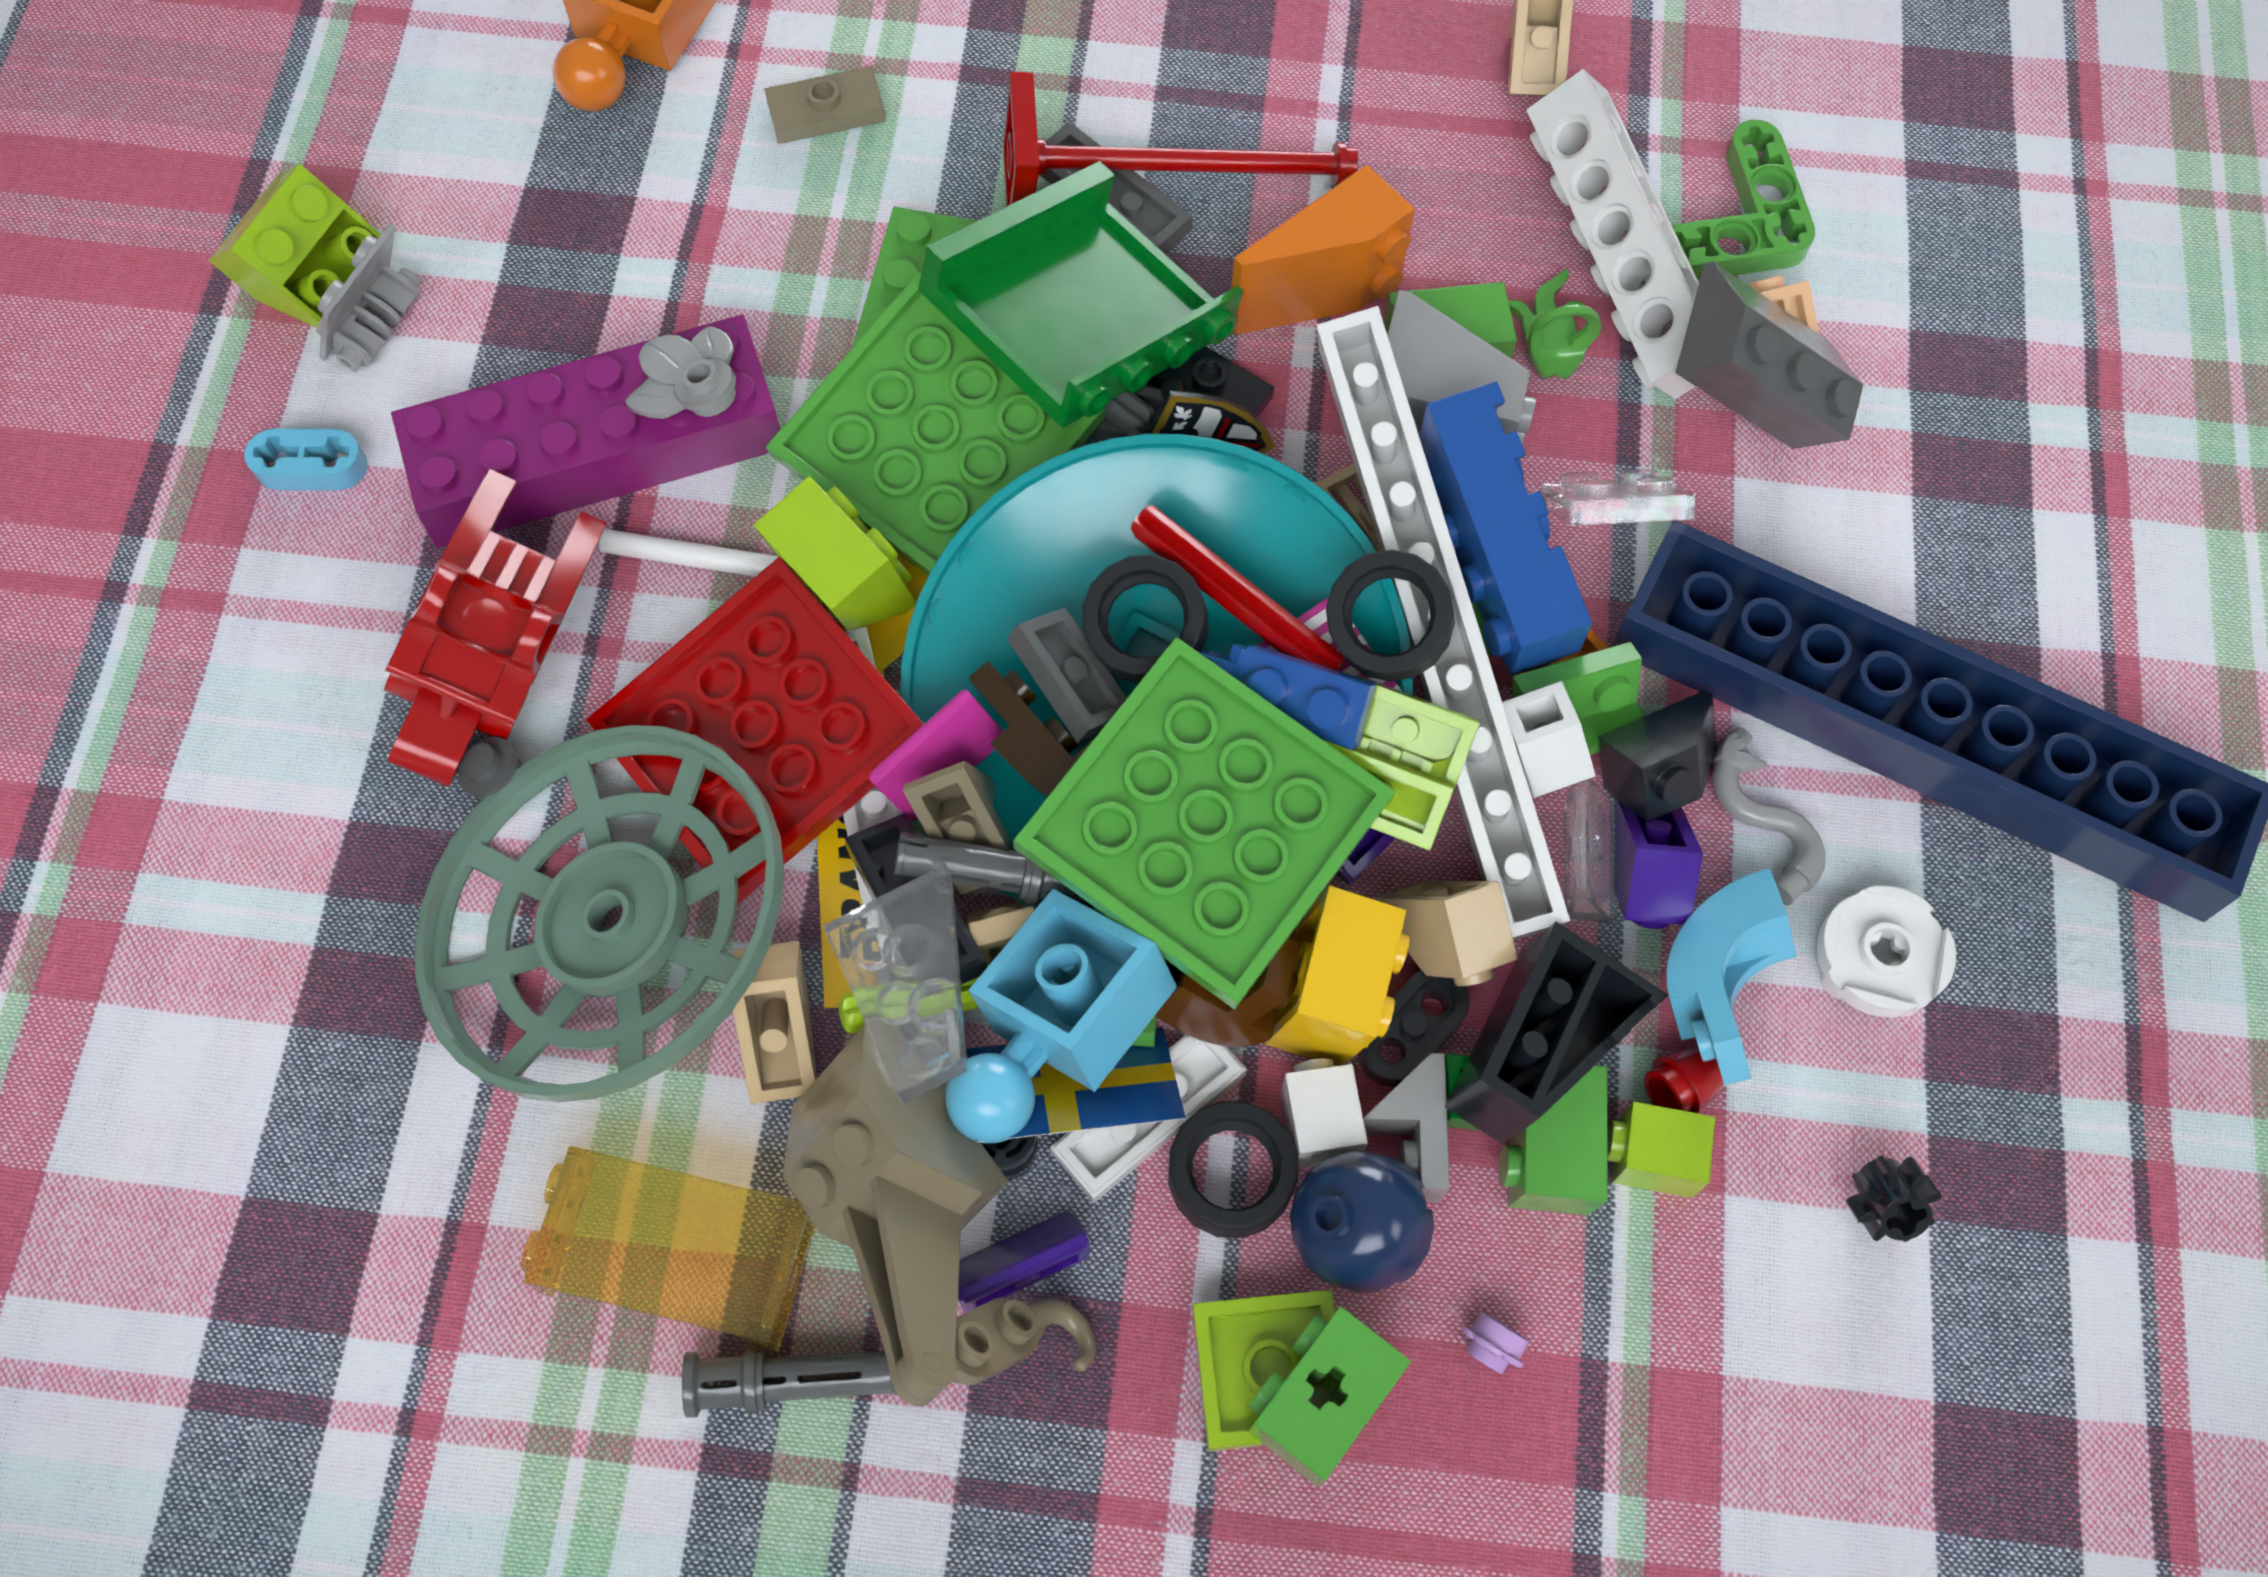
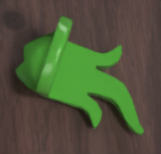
M1564 269L1560 274L1539 288L1533 303V313L1521 301H1508L1511 314L1520 322L1529 359L1543 379L1551 378L1554 375L1561 379H1568L1582 361L1587 348L1600 335L1602 328L1598 313L1594 309L1584 306L1582 302L1569 301L1565 306L1556 308L1553 297L1566 283L1569 275L1567 269ZM1573 316H1580L1587 320L1586 325L1578 332Z

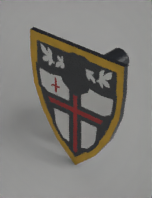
M1170 379L1162 384L1160 390L1164 403L1148 434H1183L1208 437L1241 445L1261 454L1275 448L1274 441L1265 425L1246 408L1224 398L1199 393H1188L1185 391L1183 382L1179 379Z

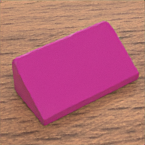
M967 689L965 691L962 690L869 773L871 776L868 778L903 814L905 813L908 819L912 821L917 820L918 817L903 792L904 784L963 761L976 767L995 750L990 743L1003 730Z

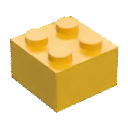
M1329 885L1293 932L1292 940L1301 944L1293 971L1298 975V982L1289 1001L1279 1009L1272 1038L1265 1041V1045L1312 1060L1332 1059L1334 1066H1340L1347 1063L1363 1048H1367L1377 1036L1382 1038L1389 1028L1395 1006L1394 998L1387 996L1391 974H1398L1400 972L1409 948V936L1401 933L1407 910Z

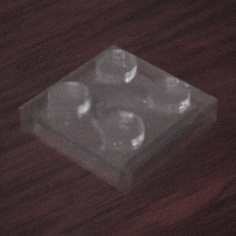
M1654 469L1620 471V480H1598V473L1566 472L1561 474V483H1542V496L1548 511L1570 526L1694 520L1695 494L1676 486L1674 478L1657 477L1658 471Z

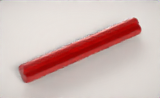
M1148 505L1136 516L1130 527L1135 538L1159 557L1174 561L1194 578L1199 589L1277 651L1337 671L1341 669L1344 661L1339 651L1157 507Z

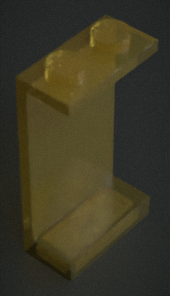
M569 1146L563 1164L557 1163L548 1177L544 1199L545 1203L549 1204L541 1230H534L530 1234L523 1250L521 1269L526 1272L523 1280L526 1285L542 1295L553 1297L555 1292L568 1294L742 1337L753 1347L779 1352L815 1230L814 1223L798 1200Z

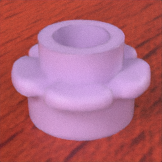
M1483 1311L1479 1313L1471 1328L1466 1325L1463 1326L1462 1332L1472 1339L1466 1352L1481 1363L1500 1374L1504 1373L1508 1364L1516 1368L1524 1366L1520 1358L1530 1341Z

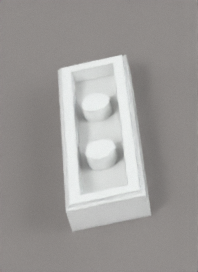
M1185 1035L1169 1048L1186 1119L1068 1132L1050 1147L1051 1154L1090 1200L1095 1203L1175 1136L1181 1125L1199 1109L1213 1104L1246 1076V1067L1227 1046L1207 1043Z

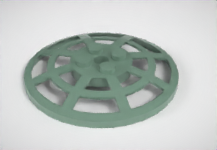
M628 725L596 730L564 741L527 761L515 771L514 776L503 789L495 794L486 796L459 827L433 871L420 908L415 938V978L423 1011L437 1039L460 1065L496 1088L526 1099L553 1102L597 1099L632 1088L672 1067L701 1045L731 1014L753 982L771 944L782 904L784 862L780 833L769 803L754 780L720 748L694 734L663 726ZM634 755H659L682 759L670 796L660 793L632 792L612 795L602 799L591 765L609 759ZM705 769L721 776L742 796L758 822L761 832L733 852L730 851L729 845L719 829L700 810L693 807ZM567 776L577 810L567 814L545 830L526 849L518 861L488 846L499 829L524 804L551 784ZM635 814L661 816L647 846L630 841L614 842L609 823L610 819ZM686 826L703 841L712 856L714 864L683 880L679 872L668 862V859L683 827ZM584 831L588 846L587 851L569 862L554 879L538 872L541 866L558 848ZM766 859L763 901L754 933L741 959L724 954L736 918L738 902L737 878ZM474 868L503 883L489 920L486 957L448 965V945L452 919L462 889ZM719 890L718 915L707 947L684 938L689 917V905ZM525 894L540 902L534 924V942L510 950L512 923L519 902ZM616 906H623L619 922L610 930L601 932L600 925L606 919L608 911ZM668 962L692 971L689 977L669 998L645 1014L642 992L643 984L656 976ZM544 966L553 977L564 985L541 1016H538L523 1000L515 985L513 976ZM709 978L726 984L715 1001L686 1031L657 1053L646 1058L647 1033L660 1027L680 1012L702 989ZM490 982L492 991L502 1010L519 1028L527 1033L499 1063L495 1062L468 1035L455 1009L451 991ZM586 996L601 998L615 996L618 1026L591 1031L563 1028ZM549 1044L558 1048L582 1051L604 1049L618 1045V1072L588 1082L564 1085L537 1082L521 1076Z

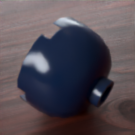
M1363 1150L1329 1156L1310 1169L1295 1192L1290 1212L1293 1243L1304 1265L1324 1282L1359 1293L1379 1292L1382 1289H1387L1394 1283H1403L1412 1277L1429 1253L1435 1226L1433 1210L1427 1209L1425 1196L1420 1187H1425L1419 1176L1396 1158Z

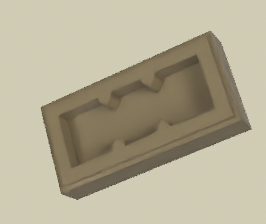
M872 66L764 88L778 144L886 121L884 106Z

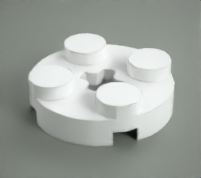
M1886 885L1871 886L1860 890L1856 895L1842 900L1822 922L1816 944L1817 959L1822 970L1821 982L1831 996L1843 999L1847 1004L1863 1013L1886 1018L1911 1016L1923 1009L1951 981L1956 965L1954 939L1948 927L1942 930L1939 922L1930 914L1934 908L1922 897L1899 887ZM1881 937L1891 940V950L1901 954V961H1892L1889 965L1883 964L1873 955L1870 946H1875Z

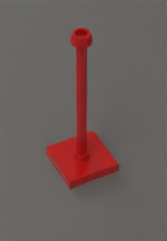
M1010 71L1002 147L1006 207L1036 193L1038 175H1045L1046 169L1082 170L1099 161L1109 170L1330 175L1333 185L1340 184L1358 170L1357 148L1349 147L1345 142H1335L1332 152L1046 145L1045 139H1038L1033 72Z

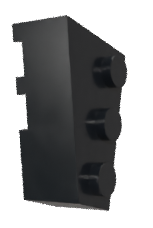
M1558 922L1553 923L1520 952L1445 1108L1494 1140L1504 1144L1545 1114L1593 1068L1592 1066L1629 1034L1631 1029L1669 994Z

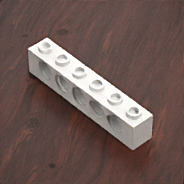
M1582 69L1527 109V113L1536 130L1530 134V139L1539 155L1546 162L1551 163L1555 172L1550 177L1552 188L1566 206L1570 205L1575 219L1570 221L1571 230L1582 247L1591 251L1596 262L1590 267L1591 274L1599 288L1607 296L1611 295L1617 308L1611 313L1612 320L1622 337L1628 342L1632 341L1638 354L1632 360L1637 375L1649 389L1657 387L1667 395L1677 399L1696 387L1676 374L1675 371L1699 282L1608 90ZM1586 142V144L1584 145V147L1579 151V149L1581 148V146ZM1607 185L1605 191L1598 197L1600 191ZM1629 229L1626 237L1618 243L1621 235ZM1651 274L1647 284L1639 289L1642 280ZM1673 319L1670 330L1660 337L1662 328Z

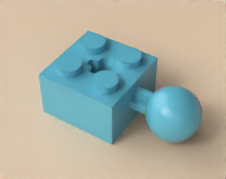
M1052 889L968 990L994 1033L1008 1040L1009 1043L1000 1054L984 1053L965 1060L951 1075L946 1087L945 1104L948 1116L956 1129L971 1140L985 1141L980 1143L988 1144L1008 1140L1006 1138L1020 1132L1028 1123L1034 1109L1035 1092L1031 1079L1044 1063L1095 1092L1177 987L1157 944L1061 892Z

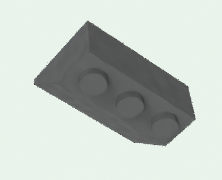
M1716 262L1704 263L1675 373L1792 449L1850 440L1863 384L1833 345Z

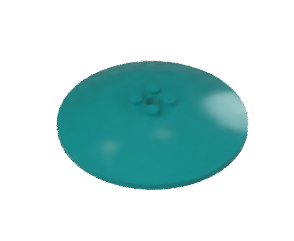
M1142 434L1112 438L1085 445L1051 458L1013 480L982 505L948 543L927 578L908 627L901 662L900 697L925 724L960 691L967 689L999 727L1005 731L1009 727L1007 722L969 679L974 672L989 661L1001 676H1004L1009 670L1013 669L1037 697L1028 706L1036 717L1044 724L1054 716L1073 738L1007 638L1017 624L1064 607L1084 634L1082 606L1091 583L1104 569L1128 556H1158L1135 538L1130 528L1136 516L1148 505L1157 507L1296 618L1329 597L1332 585L1348 565L1368 553L1377 551L1354 519L1328 493L1301 473L1276 459L1244 446L1208 437L1183 434ZM1392 579L1377 580L1364 588L1355 600L1351 616L1353 624L1371 649L1387 655L1402 653L1410 649V638L1405 616ZM1139 584L1122 592L1113 602L1108 615V629L1114 643L1125 653L1137 657H1153L1165 652L1176 637L1179 638L1184 626L1183 608L1178 598L1167 588L1155 584ZM1199 589L1208 610L1209 635L1203 650L1207 648L1229 656L1232 644L1250 646L1258 645L1264 641ZM1110 672L1128 698L1137 684L1116 678ZM1413 678L1395 681L1402 692L1410 695L1413 694ZM1096 736L1078 743L1079 746L1069 755L1073 757L1089 742L1093 741ZM994 750L975 768L991 777L994 781V809L1013 843L1016 836L1047 798L1026 782ZM1001 890L1024 906H1033L1034 911L1044 900L1039 899L1035 905L1024 903V900L1018 899V893ZM1093 907V910H1095L1096 912L1102 914L1099 910H1097L1095 907Z

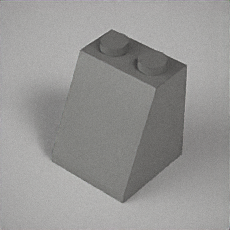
M1399 290L1387 336L1418 435H1420L1427 403L1497 381L1505 399L1503 406L1498 407L1496 411L1504 433L1508 434L1517 431L1523 445L1536 403V398L1525 396L1531 371L1411 292Z

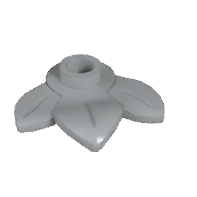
M709 326L700 331L691 342L677 335H663L645 343L639 353V361L642 370L649 378L626 398L625 402L628 407L639 415L657 419L668 418L684 409L691 410L696 415L703 417L714 416L725 411L732 404L736 395V377L729 365L734 353V347L729 336L722 330Z

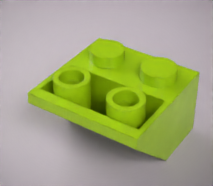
M299 163L274 178L208 261L255 300L317 328L322 319V312L318 310V304L327 288L336 279L345 283L355 270L351 262L361 243L369 235L378 239L381 234Z
M809 475L753 524L760 536L847 631L911 610L917 602L906 584L913 577L896 558L899 555L877 529L873 527L869 530L857 517L859 515L858 511L837 487L833 486L829 491L825 492Z

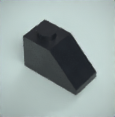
M1706 690L1598 736L1604 789L1647 822L1702 798L1717 749L1713 695Z

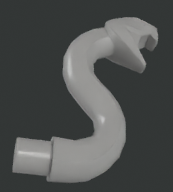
M1737 727L1721 741L1714 755L1712 783L1715 795L1722 807L1735 819L1749 826L1782 832L1792 839L1796 847L1795 856L1783 868V875L1776 881L1783 904L1791 905L1802 892L1810 891L1820 879L1825 868L1826 852L1821 837L1814 826L1801 814L1786 807L1756 802L1742 791L1738 782L1739 774L1762 770L1767 766V763L1753 756L1748 751L1746 744L1750 743L1753 737L1745 728Z

